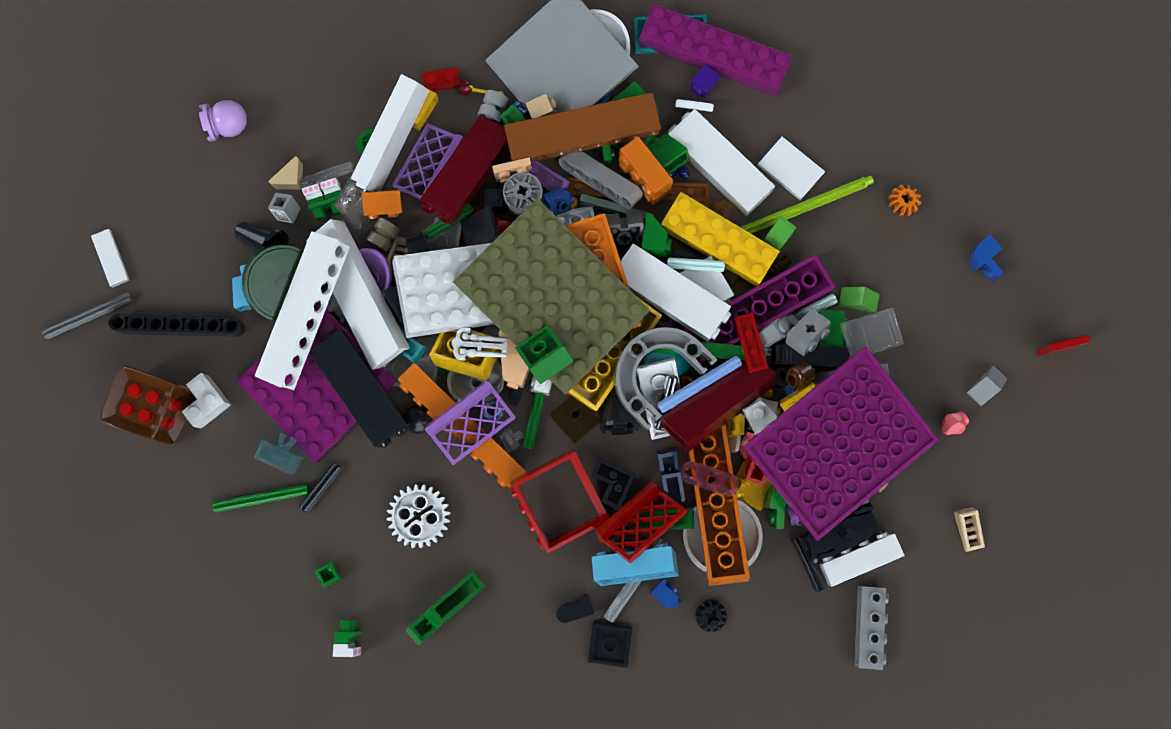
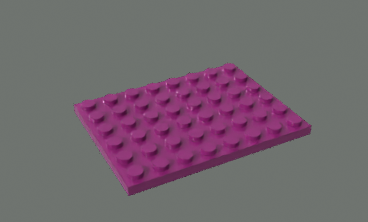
M863 347L742 447L814 539L818 541L939 440L869 349Z

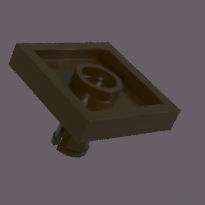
M570 396L549 414L573 444L598 425L602 418L597 411L591 410L573 396Z

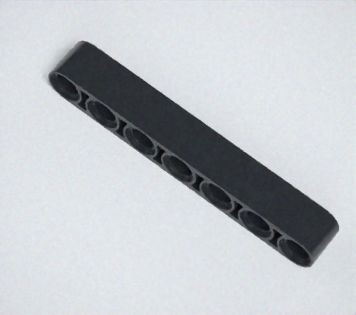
M114 314L108 321L109 327L121 334L239 337L245 332L243 322L235 317ZM123 320V325L118 328L119 322ZM142 321V326L137 328L138 322ZM161 321V326L156 329V324ZM180 321V327L175 329V324ZM196 322H199V327L196 330H194V324ZM218 322V328L212 330L213 324ZM237 323V328L231 331L232 324Z

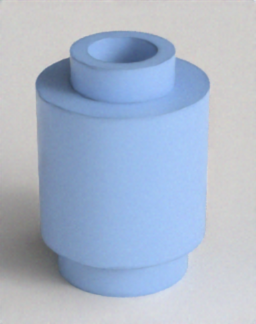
M491 401L485 405L495 406L496 401ZM483 408L484 416L489 420H493L492 409ZM498 410L496 421L502 418L504 410Z

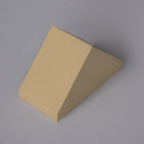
M295 156L268 182L275 189L302 190V162Z

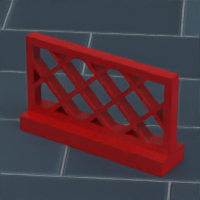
M652 481L595 531L599 542L603 546L607 545L628 563H632L687 513V510L659 490L658 485ZM659 498L664 500L663 505H654V502ZM667 509L678 510L675 515H667ZM655 510H664V516L653 517V513ZM644 511H650V517L640 518V515ZM664 521L662 527L653 528V522ZM650 522V528L639 529V523ZM636 523L635 530H625L629 524ZM640 534H650L647 540L639 541ZM636 535V541L625 542V536ZM616 536H622V542L613 543L611 540ZM625 547H635V551L628 555L625 553Z

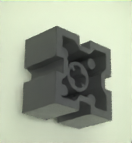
M642 212L626 213V217L619 218V214H605L619 258H622V254L627 253L632 244L642 249L644 235Z

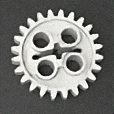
M416 484L414 490L407 486V493L400 490L401 497L394 496L396 503H389L393 510H387L388 513L392 514V517L387 518V520L392 521L393 524L388 526V528L395 529L392 536L399 535L398 542L405 539V546L411 542L412 548H415L417 543L420 548H423L424 542L427 546H431L430 540L437 543V535L444 537L441 530H448L444 524L450 522L449 519H446V516L450 515L451 512L445 511L449 504L442 503L446 499L445 497L438 498L440 495L439 491L433 494V487L426 491V485H423L421 490H419V486ZM420 497H424L426 500L423 508L417 506V500ZM433 505V509L421 516L422 520H415L408 527L404 526L407 522L416 518V512L422 513L429 506ZM403 509H408L410 512V516L406 520L401 517ZM431 513H435L437 516V521L434 524L428 522V516ZM416 524L421 528V532L417 536L412 533V527Z

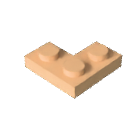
M530 157L492 166L496 182L505 184L507 179L513 174L528 173L532 170Z

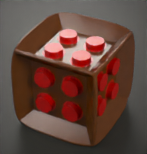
M123 366L117 373L105 399L100 420L125 432L153 439L158 443L172 445L180 435L187 419L182 411L193 403L194 394L188 387L130 366Z

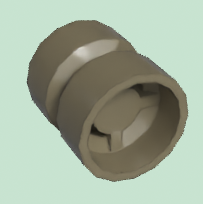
M379 217L374 225L375 231L370 232L366 242L378 250L387 253L391 247L390 240L397 237L400 229Z

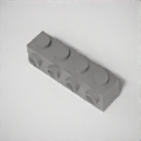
M858 586L854 666L857 668L883 670V665H886L884 645L887 644V633L884 630L885 624L888 622V614L885 612V604H888L889 594L886 592V588Z

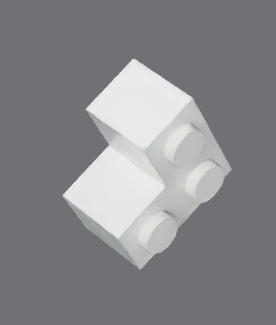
M201 372L186 384L197 398L196 401L182 411L193 427L203 428L231 406V403L207 374Z

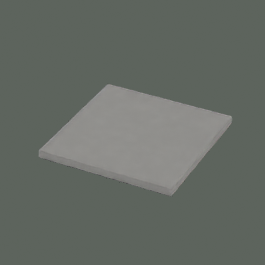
M581 0L549 1L485 60L528 112L526 103L544 94H547L550 99L554 98L557 105L556 113L597 105L639 67Z

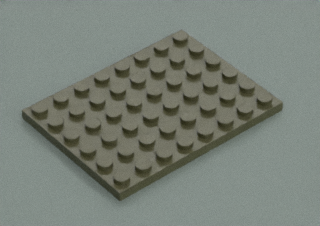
M538 198L453 281L516 346L546 325L551 328L573 359L572 363L549 378L565 395L650 311Z

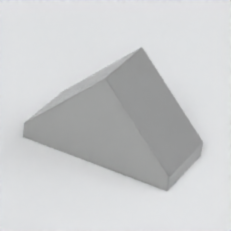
M991 366L969 389L967 394L982 406L1002 390L1007 378L995 366Z

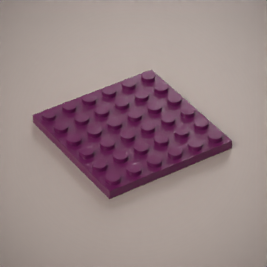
M319 301L314 304L315 311H318L321 307ZM326 309L310 351L341 329L348 334L370 366L357 339ZM313 319L306 324L308 330L314 325ZM305 337L299 342L301 348L306 345L307 340ZM308 353L294 390L278 387L255 376L262 358L261 356L241 376L237 383L314 463H317L357 421L310 353ZM298 355L292 360L294 366L299 363ZM384 367L373 370L387 391L398 381ZM291 374L286 376L285 384H289L292 381Z

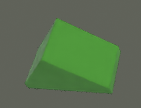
M842 287L838 306L876 313L879 294L867 287Z

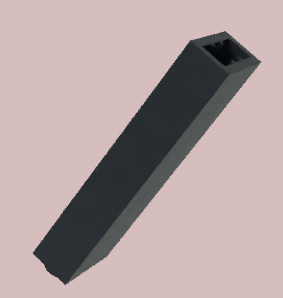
M338 330L309 351L374 447L385 448L392 443L391 439L396 435L400 437L408 431L407 427L410 426V423L345 331Z

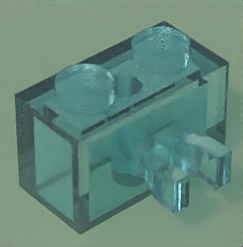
M281 433L278 445L262 440L254 458L288 474L295 475L303 457L289 451V448L294 445L296 439L291 437L290 441L285 444L284 439L286 435Z

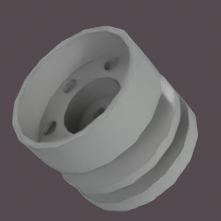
M521 172L513 174L505 182L503 196L506 207L511 215L516 218L537 198L544 204L541 182L536 176ZM524 191L526 195L523 196L522 194H520V192Z

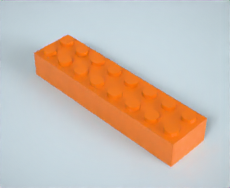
M723 425L689 452L708 586L747 582L750 579L726 426Z

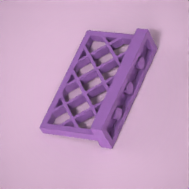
M427 123L392 187L420 200L422 196L416 193L415 188L424 185L425 190L423 194L464 137L458 134L454 135ZM429 131H435L437 137L427 140ZM446 138L453 139L450 145L443 147L441 140ZM439 141L440 149L431 152L429 145ZM426 146L428 153L419 156L418 150ZM442 153V160L434 163L432 156ZM430 157L431 165L422 168L420 160ZM418 162L419 169L410 172L409 166L412 163ZM433 169V176L425 179L424 172ZM421 173L423 180L413 184L411 176ZM409 178L410 185L406 187L399 186L403 179Z
M485 380L424 426V429L451 464L454 465L516 417L490 382ZM492 392L496 397L495 406L484 405L485 397ZM473 406L481 407L480 418L468 417L469 409ZM483 408L495 409L493 420L482 419ZM497 409L506 410L510 417L505 421H496ZM457 418L465 419L464 430L452 429L453 421ZM468 420L479 421L478 432L466 431ZM482 421L493 423L492 430L489 433L480 432ZM441 430L449 431L448 442L439 441L435 434ZM452 431L463 433L462 444L450 442ZM466 433L476 434V443L473 445L464 444ZM450 445L461 447L460 455L454 459L449 454Z

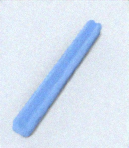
M737 356L732 357L657 403L658 409L664 413L742 365L740 358Z

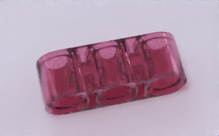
M687 462L682 467V478L688 484L725 496H733L738 491L739 480L733 474L695 462ZM693 469L696 471V475L689 477L686 475V471ZM712 475L716 480L713 483H708L705 477ZM730 481L735 484V487L727 489L724 484Z

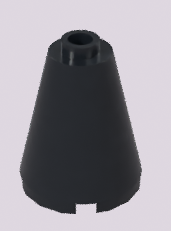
M241 222L234 230L235 238L253 254L271 245L289 244L288 234L281 229Z
M614 385L605 399L600 431L606 434V431H612V435L632 434L633 429L638 431L639 424L621 404Z

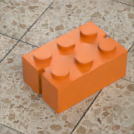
M636 137L620 149V164L618 165L623 173L627 172L631 177L630 181L642 190V197L646 202L655 205L671 193L673 179L639 137Z

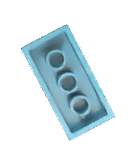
M659 544L653 549L647 548L632 563H628L617 553L599 552L597 556L592 557L594 581L600 586L679 576L676 552L668 544ZM625 549V553L628 555L634 552H629L628 549Z

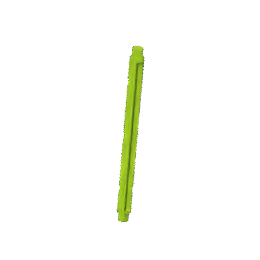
M872 176L862 177L740 228L750 234L756 233L775 225L781 216L788 220L867 188L868 185L874 183Z

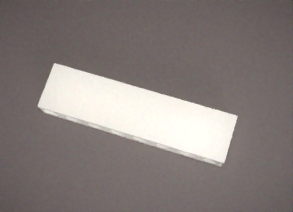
M330 219L315 233L337 239L339 242L350 246L333 289V294L372 370L386 367L388 362L410 347L344 221ZM338 246L335 250L336 257L342 253L341 246ZM334 264L328 268L329 275L335 271Z
M311 231L256 371V377L281 388L295 389L350 246L339 242L337 239ZM338 246H341L342 253L336 257L335 250ZM334 264L335 271L329 275L328 268ZM327 282L328 289L325 293H322L321 286ZM320 301L321 307L318 311H315L314 304ZM313 319L314 325L308 330L306 324ZM305 337L307 340L306 345L301 348L299 342ZM298 355L299 363L294 366L292 360ZM291 374L292 381L289 384H285L286 376Z

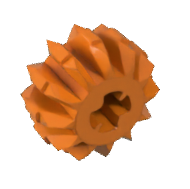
M910 184L906 187L899 185L898 189L894 188L891 191L892 194L888 199L892 201L889 203V207H894L893 213L899 211V216H903L905 213L908 217L912 212L915 213L918 210V206L921 205V201L918 200L921 194H915L917 188L911 190Z

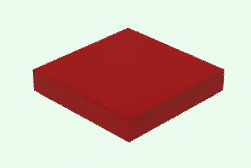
M1089 335L1051 343L1037 349L1036 352L1038 357L1074 349L1091 341Z

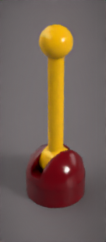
M461 80L460 95H469L473 91L486 94L487 90L473 88L471 82Z

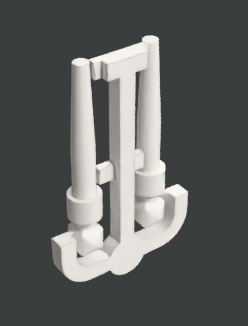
M461 328L457 331L456 338L452 340L453 353L458 360H466L467 355L469 357L507 356L508 338L478 336V334L469 335L470 328ZM483 341H488V342H504V343H503V344L483 343ZM461 347H477V351L476 349L467 350ZM482 348L503 349V352L495 353L481 350Z

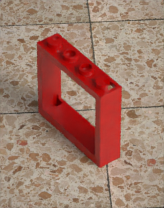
M574 449L510 481L512 487L509 489L514 499L518 497L521 502L518 505L523 516L527 514L530 519L527 522L532 533L536 531L539 537L536 541L541 550L545 548L547 554L601 526L609 519ZM570 459L598 515L548 541L519 485Z

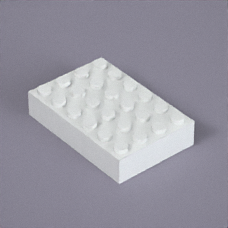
M491 243L394 256L392 264L406 338L455 331L461 328L494 325L453 283Z

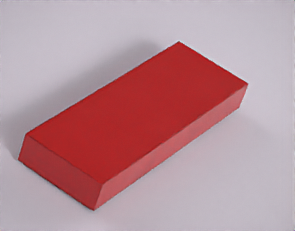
M749 313L734 317L748 374L768 370L754 314Z

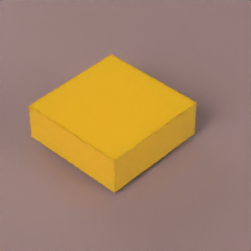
M736 415L727 422L726 432L728 437L744 435V415Z

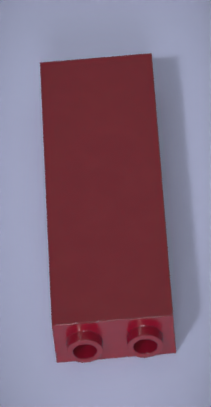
M480 114L420 198L421 208L425 213L433 214L441 222L454 226L493 170L492 166L497 164L509 147L505 128Z
M741 360L742 365L682 401L661 417L662 428L687 452H690L739 414L742 409L752 404L776 385L775 371L768 367V370L748 374L746 362Z

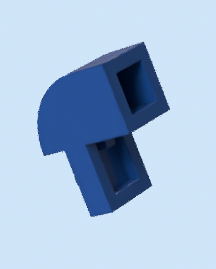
M991 235L972 249L969 263L973 271L981 268L983 275L987 279L994 281L1004 272L994 262L992 257L1003 248Z

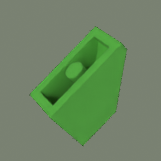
M781 216L763 241L780 251L797 227Z

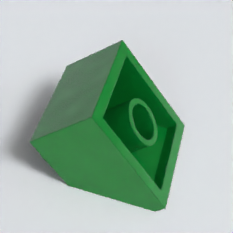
M647 213L642 249L664 264H667L668 258H671L673 254L672 241L668 238L666 230L653 215Z
M548 325L515 347L540 384L573 362V359Z

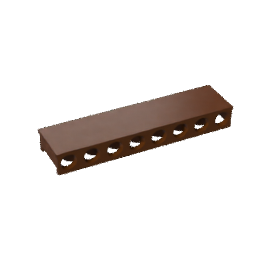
M653 92L504 125L512 161L530 157V162L634 140L636 137L644 138L658 135L661 130Z

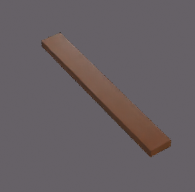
M563 177L570 182L566 191L575 198H580L581 194H585L599 199H609L578 178ZM673 182L671 193L660 200L675 202L680 192L699 203H708L709 183Z

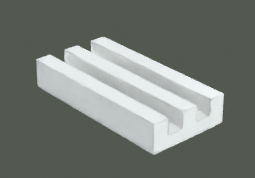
M677 99L675 107L712 112L714 105Z

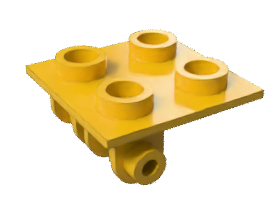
M744 460L734 478L737 498L761 512L765 495L771 483L767 478L764 486L745 480L747 460Z

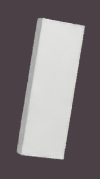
M106 229L92 235L91 238L110 287L113 288L130 281L112 231Z

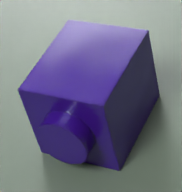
M705 64L691 80L690 88L692 92L697 96L705 98L717 85L720 75Z

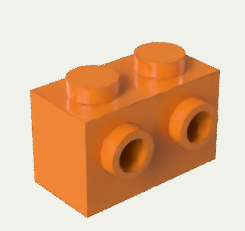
M401 190L362 192L363 213L369 219H377L383 214H387L388 218L399 217V213L403 212Z

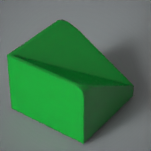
M333 561L314 570L322 588H326L343 579Z

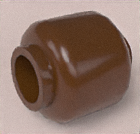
M806 362L794 365L788 369L787 383L796 390L804 389L812 382L815 383L816 371Z

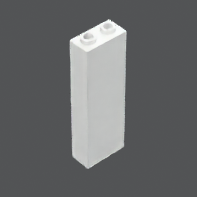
M402 74L351 179L357 181L356 185L370 192L382 190L429 93L427 88Z
M696 109L691 113L687 112L681 118V122L678 125L674 124L669 129L668 135L688 149L689 162L746 217L773 192L775 185Z
M635 244L631 245L622 258L621 264L629 289L633 294L705 341L709 342L711 338L715 339L721 331L718 327L722 322L726 323L731 316L729 312L730 305Z

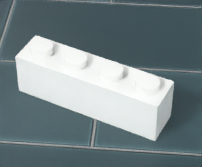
M883 532L876 536L877 539L870 542L867 539L859 544V547L847 549L841 552V555L822 558L823 562L819 563V566L828 586H835L905 556L896 535Z

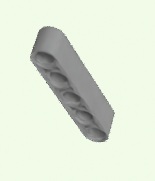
M582 151L563 155L559 159V164L565 171L626 209H631L643 196L642 190L637 185Z

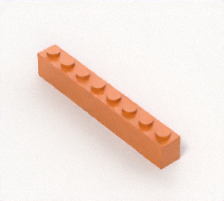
M415 363L398 378L401 382L398 386L406 393L410 391L415 396L413 400L420 407L424 405L428 409L426 413L433 420L455 404ZM455 419L452 429L464 430L465 419ZM468 420L466 431L478 432V424L474 420ZM482 428L480 429V432L486 433ZM452 431L456 436L454 440L462 444L463 433ZM466 433L464 444L473 445L476 443L477 435ZM491 437L469 453L474 460L480 459L484 463L482 467L490 475L494 473L499 477L496 481L503 488L506 486L511 488L510 481L526 472Z

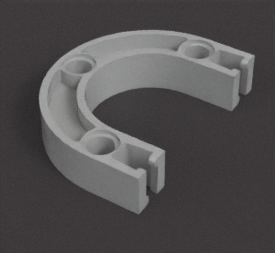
M667 327L645 331L632 339L624 347L617 359L614 371V384L617 396L623 407L645 430L652 426L649 422L646 423L640 415L645 409L654 415L653 418L656 421L662 416L642 396L636 383L638 364L648 352L662 348L673 350L679 353L699 374H704L707 371L696 360L700 354L709 360L708 363L710 365L717 361L701 342L685 331ZM633 344H638L641 347L639 355L632 352ZM690 344L696 348L694 355H690L687 351V347ZM635 399L641 403V408L638 411L633 410L631 406Z

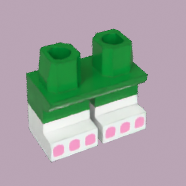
M337 178L321 182L320 186L317 183L302 188L309 210L318 221L327 219L325 210L331 208L334 215L344 214L343 204H345V200Z
M340 620L339 631L334 632L333 657H355L361 655V647H355L356 637L362 632L357 631V620Z

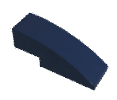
M670 448L656 451L663 493L686 508L676 449Z

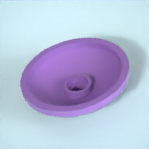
M371 248L360 249L359 251L383 295V291L391 286L392 273L390 264L386 257L378 250Z

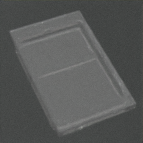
M893 308L840 323L850 358L863 347H867L874 354L904 344Z

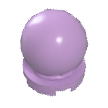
M222 100L215 103L212 108L208 103L199 105V108L203 110L199 112L203 131L208 130L210 136H207L209 142L218 140L219 135L234 137L245 129L247 114L239 103L232 100Z

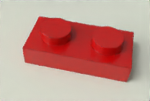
M458 67L421 73L423 86L431 91L460 87Z

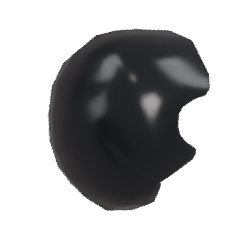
M414 405L405 412L404 416L410 423L407 430L415 434L425 433L424 426L433 420L426 413L428 409L425 406Z

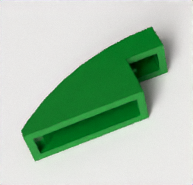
M472 571L428 608L420 618L406 629V632L419 646L477 595L485 585Z

